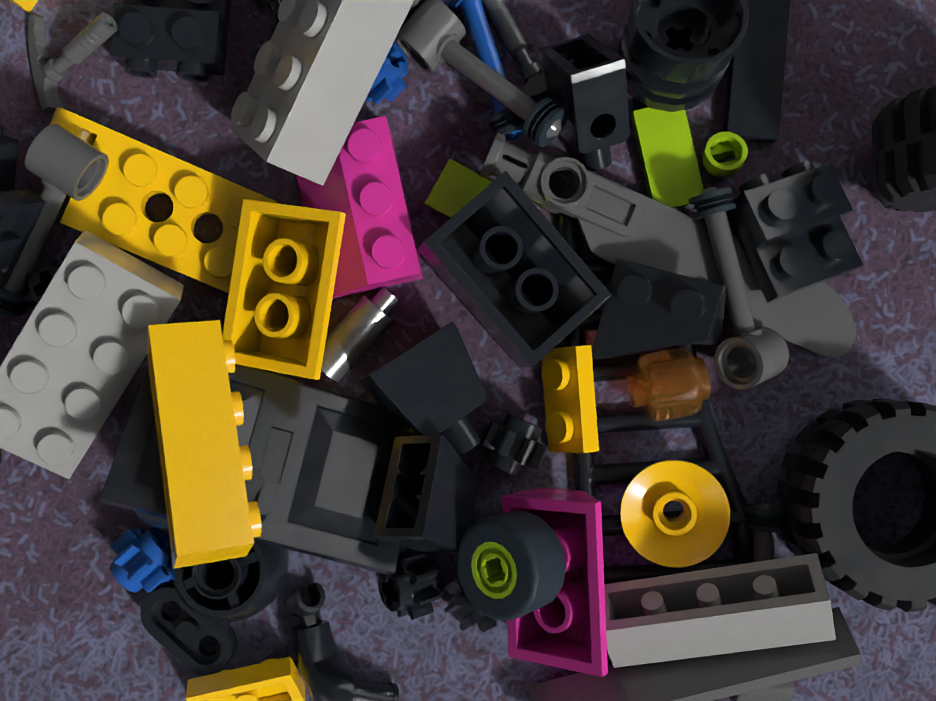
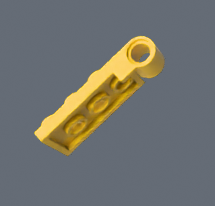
M57 107L49 125L58 124L106 154L109 158L106 174L99 186L84 200L76 201L70 198L60 223L81 232L87 230L114 246L229 293L243 199L277 203V201L68 110ZM158 193L169 195L173 202L171 216L162 222L151 221L145 211L147 200ZM206 214L218 216L223 224L222 235L213 243L200 242L194 232L196 221Z

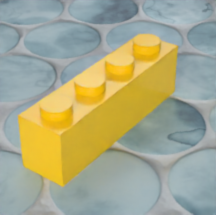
M220 320L148 325L146 351L173 569L246 557L254 545V538L261 536V516L257 501L248 502L245 480L252 479V459L248 445L239 446L236 426L243 425L244 412L240 392H231L228 373L235 372L232 340H223Z

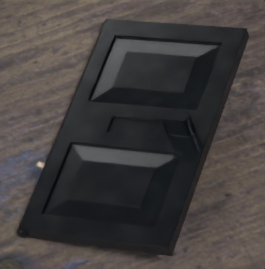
M235 364V372L228 373L231 392L239 391L243 402V425L236 426L239 446L248 445L252 459V479L245 480L248 502L257 501L261 516V536L255 537L254 541L387 575L394 574L400 546L379 540L374 537L394 438L408 435L380 405L252 367ZM147 367L102 490L100 502L167 519L149 367Z

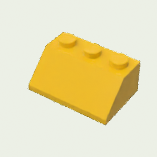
M243 199L222 334L223 340H232L235 364L320 380L346 213Z

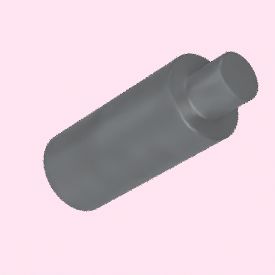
M382 287L371 301L366 296H363L326 338L321 371L334 381L338 382L392 321L386 314L397 303L398 299L386 288Z

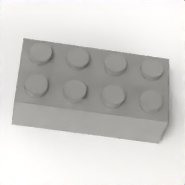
M282 0L278 9V25L271 40L264 43L257 53L254 63L255 75L247 92L239 95L233 106L231 115L233 123L230 129L266 162L323 186L414 0Z
M84 230L68 252L0 366V448L70 479L146 357L148 325L167 323L181 300L184 285L91 232Z

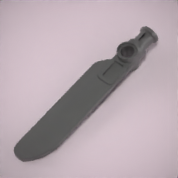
M497 132L479 176L485 179L490 175L498 178L507 171L531 200L537 202L539 207L550 213H562L576 219L589 251L597 258L613 265L616 264L617 258L721 284L706 223L697 219L693 220V217L588 171L582 163L574 158H558L540 149L534 154L505 141V134ZM561 174L569 179L572 184L570 198H558L551 192L548 183L550 175ZM732 235L755 328H771L778 332L785 341L821 357L838 358L846 354L855 341L857 330L851 312L836 290L826 282L767 303L737 237ZM725 301L724 314L729 316L727 304Z

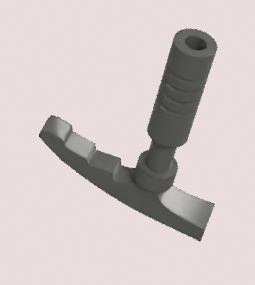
M484 0L482 5L510 55L516 57L522 68L520 74L527 84L520 90L532 99L548 93L545 76H540L543 71L539 63L533 62L527 52V42L518 25H516L508 7H506L504 0ZM484 92L477 95L478 103L493 104L489 93Z
M100 13L63 47V54L58 59H50L44 47L47 45L44 32L46 29L44 18L33 14L29 15L28 45L30 63L42 111L54 113L57 107L64 109L58 94V82L67 76V69L70 66L82 63L118 31L116 21L109 14Z

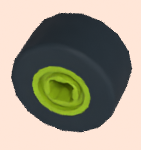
M514 511L481 519L467 529L459 542L456 565L459 582L467 599L479 612L494 620H514L552 602L563 587L566 571L563 547L555 531L537 515L527 511Z

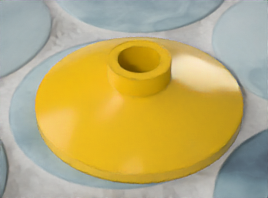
M664 460L645 467L632 478L622 497L620 517L628 541L640 555L661 566L681 568L704 561L720 547L730 525V506L724 489L710 472L688 461ZM670 501L680 502L683 505L682 513L676 518L665 516L663 508L666 503Z

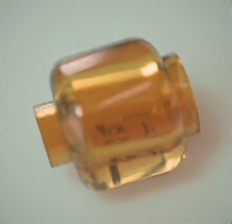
M684 348L644 354L636 363L635 375L627 376V389L632 406L634 408L642 406L646 416L654 422L692 416L701 410L703 400L709 399L711 394L710 379L703 359L700 357L694 358L691 352Z

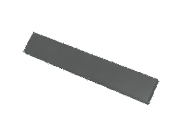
M835 607L832 608L836 640L614 668L613 664L608 665V674L603 677L579 672L529 685L531 701H714L862 665V658L840 608Z

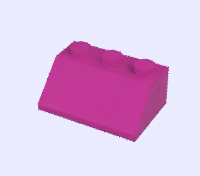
M386 116L354 122L323 186L296 175L303 207L346 213L332 299L424 279Z
M544 487L502 496L503 513L527 511L541 517L555 531L563 547L566 563L563 587L552 602L517 619L507 620L508 657L600 677L608 674L601 501L583 490Z

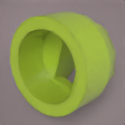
M719 132L708 140L702 155L703 165L712 176L728 178L742 168L748 155V148L745 141L739 135L732 132ZM730 155L735 157V160L724 163L715 161Z

